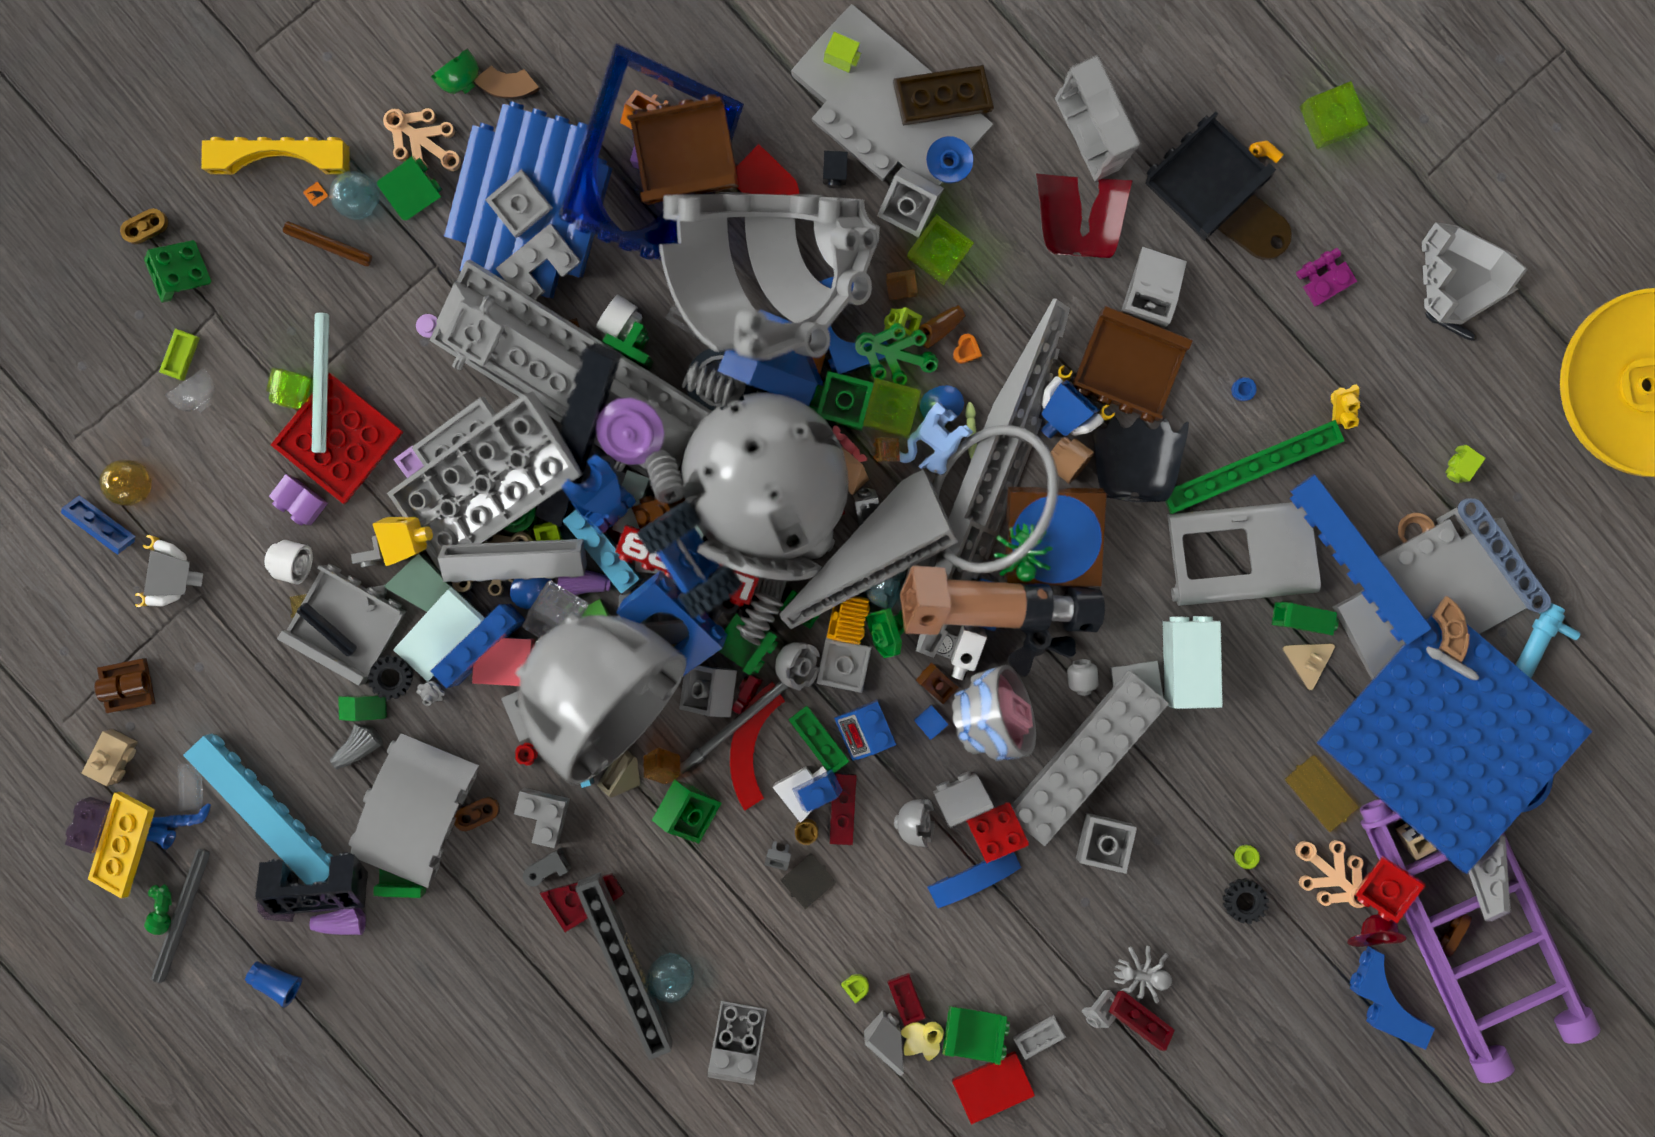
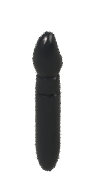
M1428 311L1425 313L1428 320L1432 323L1439 324L1467 340L1475 341L1477 339L1476 335L1459 324L1439 322Z

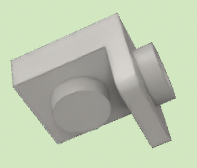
M1104 990L1092 1007H1084L1082 1013L1087 1017V1022L1095 1028H1109L1116 1019L1109 1012L1115 998L1110 990Z

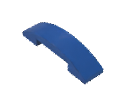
M1012 852L988 863L983 861L950 878L946 877L927 887L937 908H940L997 883L1020 869L1021 866L1015 853Z

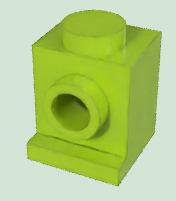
M903 307V309L891 308L889 315L884 319V331L893 324L900 323L906 331L903 337L905 338L911 335L913 331L919 329L922 316L906 307ZM911 320L909 328H905L906 321ZM901 329L895 330L894 333H900Z
M1467 445L1458 446L1455 449L1457 453L1448 462L1449 467L1446 470V476L1455 483L1468 482L1479 469L1485 457Z

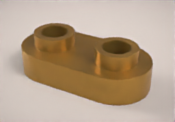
M148 209L126 220L120 228L121 236L129 243L140 244L164 232L168 226V218L158 209ZM159 219V224L155 226L154 221ZM138 229V235L134 236L133 232Z

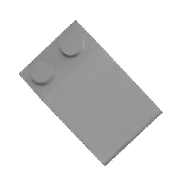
M970 771L959 775L958 780L955 782L945 781L937 785V790L933 791L949 827L994 808L976 773L971 774Z

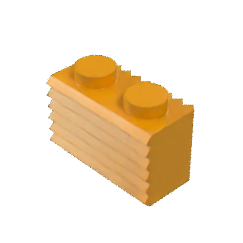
M854 596L833 607L826 638L860 645V640L863 639L865 634V628L863 627L865 625V617H867L870 610L869 599Z

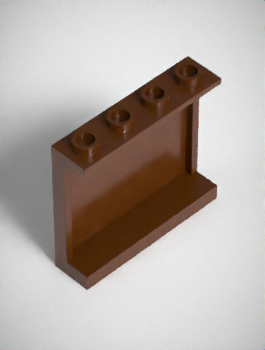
M714 94L706 95L700 101L694 102L693 99H686L680 101V105L670 107V104H662L656 106V110L637 109L633 111V114L627 115V119L631 122L642 182V202L646 205L664 202V195L706 194L739 187L725 104L721 97H717Z
M1105 306L1099 314L1072 385L1085 397L1089 395L1098 398L1097 402L1110 405L1112 403L1119 406L1118 410L1124 413L1132 414L1134 412L1140 414L1142 420L1154 423V420L1159 421L1163 417L1161 414L1184 355L1190 349L1193 340Z

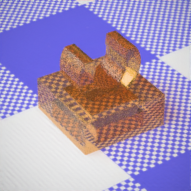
M875 438L873 447H876V455L874 456L876 462L900 461L899 438Z

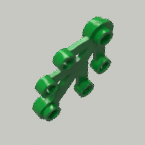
M895 323L889 329L876 335L867 332L861 333L856 338L855 349L860 355L867 356L872 367L871 373L876 380L884 379L887 374L884 366L879 364L876 353L885 355L892 372L894 384L896 386H903L907 382V376L900 369L897 359L919 365L924 372L928 373L934 372L938 367V359L932 352H924L921 355L902 350L913 344L916 346L925 344L927 338L922 330H915L911 335L903 338L906 334L903 325ZM901 329L900 333H894L895 330ZM922 335L920 340H915L917 336ZM892 337L898 340L889 345L881 344ZM866 343H871L868 347H864ZM882 370L880 374H875L876 371ZM903 376L901 380H896L897 377Z

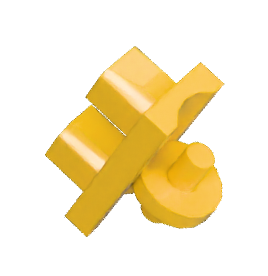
M1357 384L1352 385L1347 390L1339 388L1331 394V403L1333 404L1332 421L1336 420L1337 424H1342L1345 429L1359 425L1360 388Z

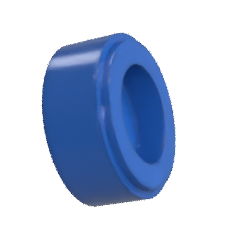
M1247 377L1236 380L1231 388L1233 397L1238 401L1252 399L1257 391L1255 382Z

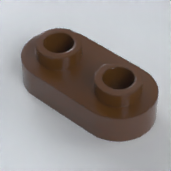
M485 797L459 809L454 816L456 817L455 827L460 831H470L493 820L499 814V803L492 797ZM485 805L492 807L490 813L485 811ZM465 814L470 816V822L464 821L463 817Z
M1464 914L1450 921L1449 926L1451 928L1448 934H1443L1439 940L1445 956L1451 957L1471 923L1472 916Z

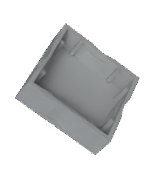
M1098 56L1072 67L1065 78L1064 86L1059 89L1055 100L1076 140L1094 181H1097L1119 171L1140 143Z

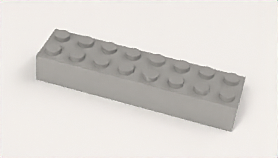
M1128 670L1013 802L1012 807L1022 828L1045 846L1169 703Z

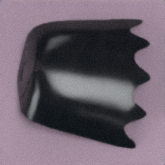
M1113 416L1107 428L1103 429L1101 426H1098L1094 429L1093 438L1099 487L1106 492V497L1129 502H1165L1173 493L1178 478L1188 435L1189 422H1185L1182 428L1174 433L1167 419H1164L1158 428L1150 429L1138 417L1133 425L1123 428L1118 419ZM1137 492L1139 496H1131V493Z

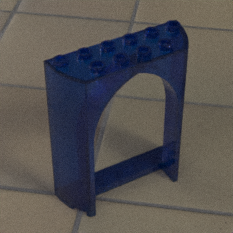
M616 43L613 46L559 211V217L561 220L575 225V230L581 233L589 234V232L598 235L597 239L603 242L611 243L613 241L619 244L618 247L629 252H632L633 249L640 252L639 256L644 259L653 260L655 258L662 261L659 245L678 243L677 220H665L663 211L653 222L640 229L622 231L606 212L597 186L598 155L627 66L698 100H703L702 97L712 94L721 97L725 104L731 142L744 103Z

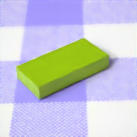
M175 329L159 372L184 381L200 338Z

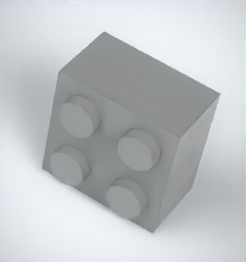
M902 167L895 174L877 216L919 237L925 230L944 188Z
M1086 813L1076 859L1082 864L1126 874L1137 827L1132 823Z

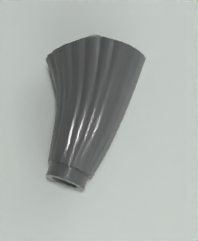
M354 723L350 737L333 754L330 762L336 769L346 767L382 746L383 740L375 728Z

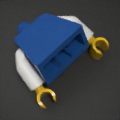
M1065 366L1059 367L1058 377L1055 376L1043 394L1042 406L1044 410L1042 416L1048 423L1041 431L1050 439L1058 431L1063 436L1068 434L1078 436L1090 433L1100 426L1104 420H1110L1115 415V412L1110 416L1105 415L1104 409L1110 405H1105L1099 411L1096 406L1069 382L1072 377V370L1066 376L1061 374Z

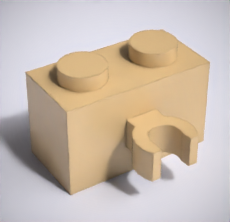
M114 729L103 731L81 774L105 786L120 782L125 775L124 768L127 762L131 761L136 753L134 748L138 742Z

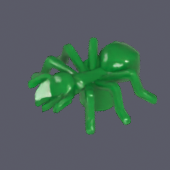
M1023 523L1022 530L1019 524L1016 525V535H1014L1013 528L1010 527L1011 537L1017 540L1018 546L1009 543L1001 536L996 538L1006 547L1016 551L1034 532V525L1031 524L1030 534L1025 523ZM1047 531L1044 532L1043 536L1040 538L1036 545L1042 542L1043 537L1047 534ZM1046 547L1043 550H1030L1020 560L1013 563L1010 567L1003 569L1000 575L1004 576L1007 572H1012L1016 567V574L1023 582L1031 581L1036 575L1034 564L1046 570L1051 569L1049 565L1035 559L1034 555H1045L1047 552L1052 551L1053 547ZM995 553L994 557L1004 558L1010 554Z

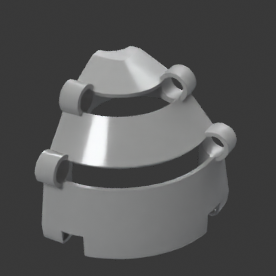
M743 192L664 195L665 220H677L678 243L659 245L666 280L672 297L687 324L705 344L715 351L736 349V352L741 356L753 359H770L794 350L800 355L818 358L829 347L830 334L828 327L848 303L855 305L864 304L871 294L872 282L866 271L879 240L880 226L873 224L868 218L864 200L823 197L811 194L769 195ZM727 217H745L747 248L757 281L772 305L793 323L782 324L768 320L765 314L756 311L747 299L737 278L731 258ZM795 218L814 221L818 248L825 261L834 269L831 288L817 281L806 267L797 244ZM854 282V287L851 292L852 283ZM812 333V340L809 345V337Z

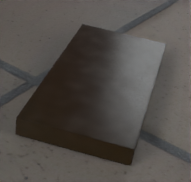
M984 65L894 78L893 80L903 126L992 112L994 109Z

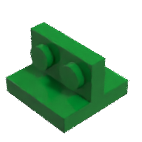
M636 321L624 342L608 333L603 339L607 346L622 353L623 356L650 370L654 363L649 355L639 351L646 347L649 341L647 336L649 332L642 324Z

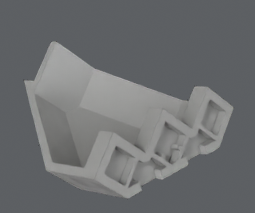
M1435 222L1422 241V252H1425L1426 264L1423 266V285H1426L1427 288L1424 308L1439 322L1463 324L1517 291L1516 284L1525 274L1527 268L1516 259V255L1457 225Z

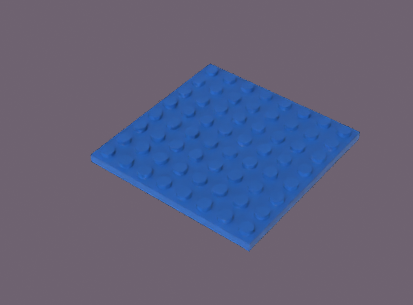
M1431 614L1426 619V622L1432 629L1408 645L1404 644L1317 741V744L1456 867L1467 874L1592 731L1468 624L1469 646L1465 658L1460 663L1475 671L1479 676L1478 680H1471L1443 664L1440 660L1430 657L1426 648L1439 649L1442 642V630Z

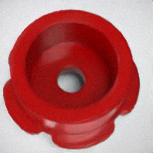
M531 743L519 745L515 750L516 761L525 766L532 765L538 757V751L534 749Z

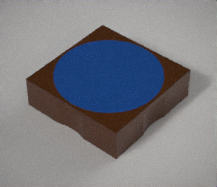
M1008 487L1007 541L1009 543L1019 545L1017 540L1011 537L1010 527L1013 528L1014 535H1016L1015 528L1017 524H1019L1022 530L1023 523H1025L1029 529V534L1031 533V524L1034 525L1035 530L1046 506L1048 489L1041 487ZM1066 488L1058 490L1055 510L1046 529L1047 534L1043 537L1040 544L1031 549L1043 550L1046 547H1053V550L1045 555H1034L1035 559L1049 565L1051 569L1046 570L1034 564L1036 567L1035 578L1031 581L1023 582L1018 578L1015 567L1012 572H1007L1004 575L1006 583L1048 584L1049 586H1102L1106 492L1102 488ZM1005 546V554L1014 552V549Z

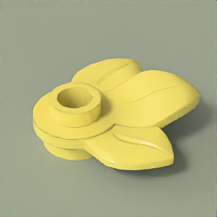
M916 1022L905 1026L901 1030V1035L907 1038L903 1047L904 1055L909 1056L923 1053L927 1061L935 1058L940 1051L939 1043L944 1035L942 1026L937 1022H929L925 1025Z

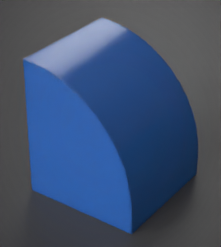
M932 705L914 719L930 740L948 726V723Z

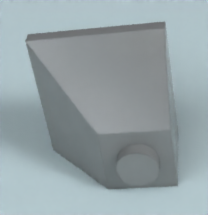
M882 1010L864 1030L865 1045L901 1076L904 1073L901 1030L900 1025H898L900 1021L892 1013L887 1015Z

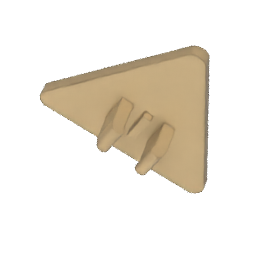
M1334 644L1286 645L1283 647V651L1307 689L1312 690L1335 646Z

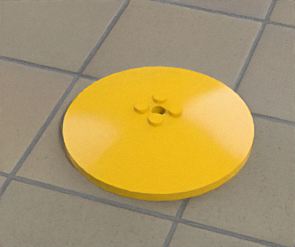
M1655 288L1637 290L1618 296L1593 311L1572 336L1564 354L1560 372V394L1563 409L1579 441L1590 453L1606 465L1627 474L1641 477H1655ZM1644 379L1649 380L1651 383L1649 391H1645L1642 387Z

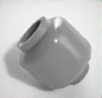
M1075 660L1068 667V686L1072 691L1077 692L1078 695L1085 696L1091 694V691L1098 687V668L1090 660Z

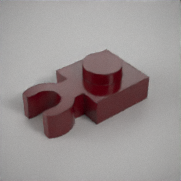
M750 675L748 678L745 677L739 687L741 690L739 698L731 710L742 714L749 701H752L763 680L754 675Z

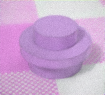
M424 314L419 317L416 322L418 333L423 337L431 338L437 325V318L431 314Z

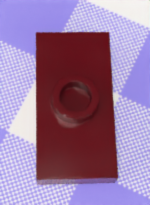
M906 973L888 980V986L904 1027L926 1019L910 974Z

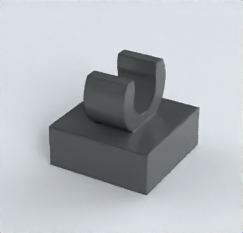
M774 841L771 849L768 848L764 865L787 871L791 854H789L790 847L786 844L784 851H778L776 849L777 842Z

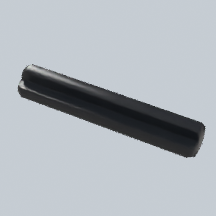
M303 603L298 608L297 613L344 655L349 657L356 651V645L308 603Z

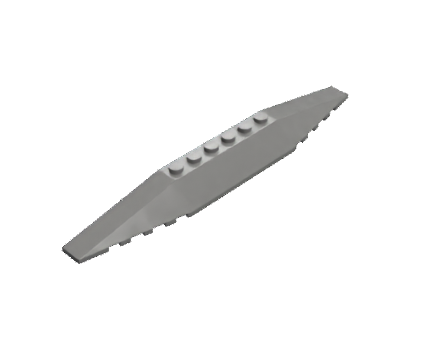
M1053 299L996 398L984 429L993 426L1009 425L1026 429L1037 436L1042 422L1039 415L1044 390L1047 387L1048 381L1051 382L1053 374L1050 371L1053 359L1057 360L1060 349L1056 347L1059 337L1063 338L1070 310L1068 306L1059 300ZM997 435L978 442L948 519L958 543L948 548L958 557L973 563H982L984 559L988 560L1007 513L1008 487H1017L1033 445L1028 441L1013 435ZM940 552L938 553L935 567L945 568L947 579L977 580L980 573L960 569L950 563ZM943 624L938 635L920 634L916 651L934 658L948 633L945 630L948 624Z

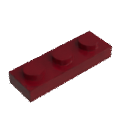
M1118 991L1109 1012L1157 1049L1166 1051L1175 1030L1126 992Z

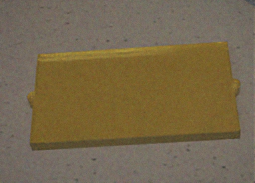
M1315 755L1309 757L1301 765H1297L1296 769L1284 779L1328 832H1331L1341 822H1346V818L1359 808Z

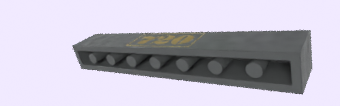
M599 872L579 880L575 889L648 1059L651 1060L671 1052L672 1037L602 873Z

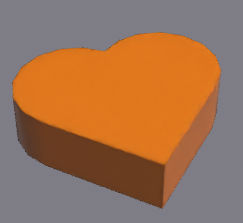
M963 334L958 340V347L953 351V359L959 364H965L982 357L977 341L971 334Z

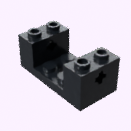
M340 853L339 856H330L328 883L319 881L314 882L313 885L298 884V877L283 860L270 859L268 862H259L255 899L271 916L365 908L368 872L354 854Z

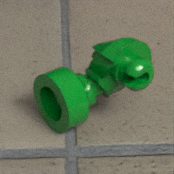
M163 884L161 887L153 885L148 891V896L155 900V911L148 914L144 927L149 933L154 935L166 933L171 924V918L166 912L169 911V905L172 906V894L166 884Z

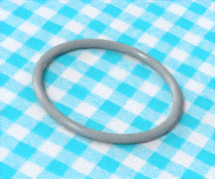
M1001 425L976 432L962 441L957 451L948 459L946 473L943 475L937 474L934 479L933 486L939 498L945 477L955 461L977 442L997 435H1013L1028 441L1037 449L1046 466L1048 475L1047 502L1043 515L1031 536L1010 555L988 563L966 561L955 555L949 548L940 552L950 563L960 569L984 573L997 571L1012 565L1037 544L1052 519L1058 495L1056 465L1047 446L1035 434L1026 429Z

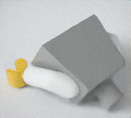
M146 536L151 538L152 543L150 546L143 545V547L151 551L144 592L135 594V596L142 598V603L135 604L136 607L165 606L179 600L181 595H185L186 585L201 587L203 573L189 571L190 561L187 560L184 552L174 544L162 541L158 537Z

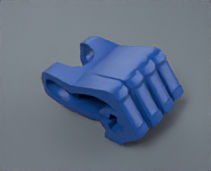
M595 454L588 460L591 472L587 481L582 484H575L569 478L562 484V488L579 515L601 535L609 527L616 524L628 512L627 509L636 503V500L623 486L621 487L615 472L607 462Z

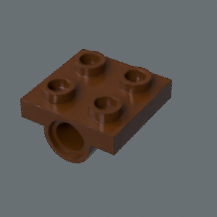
M147 658L97 668L99 679L95 682V694L100 702H104L106 713L156 704Z

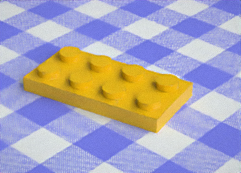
M114 792L88 880L119 898L129 897L155 809L123 792Z

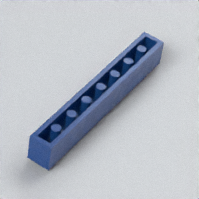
M1311 475L1290 490L1293 495L1290 497L1292 503L1297 509L1301 507L1307 513L1304 518L1311 528L1317 526L1321 532L1318 535L1320 540L1326 547L1332 546L1335 550V553L1332 554L1340 566L1345 564L1350 570L1347 573L1348 577L1355 585L1360 583L1364 589L1361 594L1369 604L1372 602L1376 604L1379 608L1376 614L1383 623L1388 621L1393 629L1390 632L1398 642L1403 640L1408 645L1432 629L1316 475Z

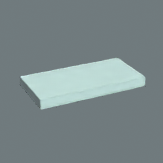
M450 587L393 650L428 682L434 676L430 670L485 618Z

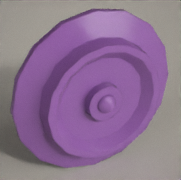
M619 398L607 404L598 415L596 424L598 441L604 451L616 461L629 465L643 464L649 455L662 448L665 436L663 423L657 412L644 401L634 398Z

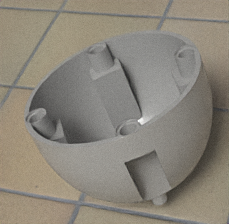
M753 393L743 395L744 401L732 402L728 408L722 411L718 406L710 412L691 436L682 465V482L686 490L684 497L700 518L701 522L697 526L708 540L714 539L732 549L740 551L743 557L750 559L756 556L773 559L775 563L790 560L816 547L830 534L838 523L847 501L849 486L844 453L828 423L804 403L779 394ZM757 446L760 448L755 454L748 453L751 447ZM798 539L800 543L797 547L792 548L788 546L791 540Z
M572 613L566 618L564 623L543 635L536 642L525 664L521 665L516 671V675L520 678L519 704L525 729L540 755L570 784L583 783L602 772L617 760L657 718L676 691L684 675L686 658L656 632L637 622L616 616L592 615L579 617L576 613Z

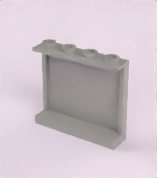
M328 564V566L319 565L317 569L321 571L302 604L308 603L356 645V651L347 657L298 613L295 614L287 630L281 631L277 639L358 686L366 684L372 665L382 656L407 611L402 609V604L396 600L381 598L382 593L373 590L372 587L366 590L365 587L360 585L362 581L351 575L347 578L340 574L341 569L332 564ZM363 595L369 598L370 605H376L377 607L365 612Z

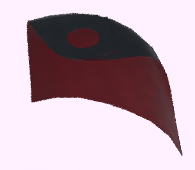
M1036 173L1042 231L1048 251L1060 255L1111 258L1116 252L1133 181L1116 179L1098 180L1099 194L1092 205L1089 215V233L1082 237L1080 232L1082 205L1078 189V177ZM1079 252L1081 255H1073V253Z

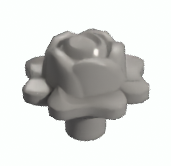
M434 681L419 684L416 691L423 699L422 703L426 706H430L436 701H442L445 695L440 685Z

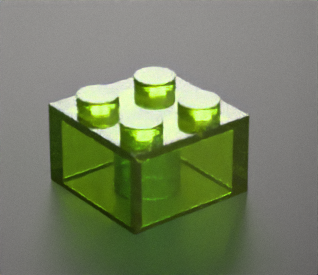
M1352 81L1312 96L1300 106L1316 149L1357 134L1369 125Z
M936 215L908 252L907 259L945 285L970 252L974 242Z
M875 378L863 427L908 438L921 390Z

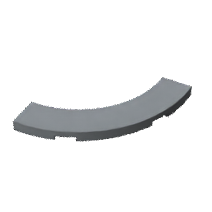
M714 539L701 544L698 549V553L722 565L768 579L788 581L808 579L814 577L822 568L804 556L784 560L783 563H775L773 559L756 556L753 559L746 558L740 554V551L732 549Z

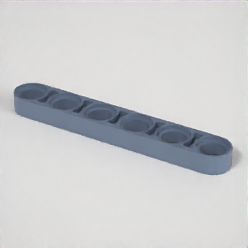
M1467 498L1462 500L1458 506L1460 517L1524 605L1533 612L1542 613L1547 611L1551 605L1549 595L1484 505L1477 499ZM1470 502L1476 506V511L1471 516L1465 511L1467 504ZM1483 521L1489 524V531L1486 534H1482L1479 531V525ZM1496 540H1500L1503 544L1502 550L1498 553H1495L1492 548ZM1513 558L1516 561V567L1513 571H1508L1506 563L1509 559ZM1523 577H1527L1530 581L1529 587L1525 590H1522L1519 586V582ZM1540 595L1543 603L1539 608H1535L1533 599Z

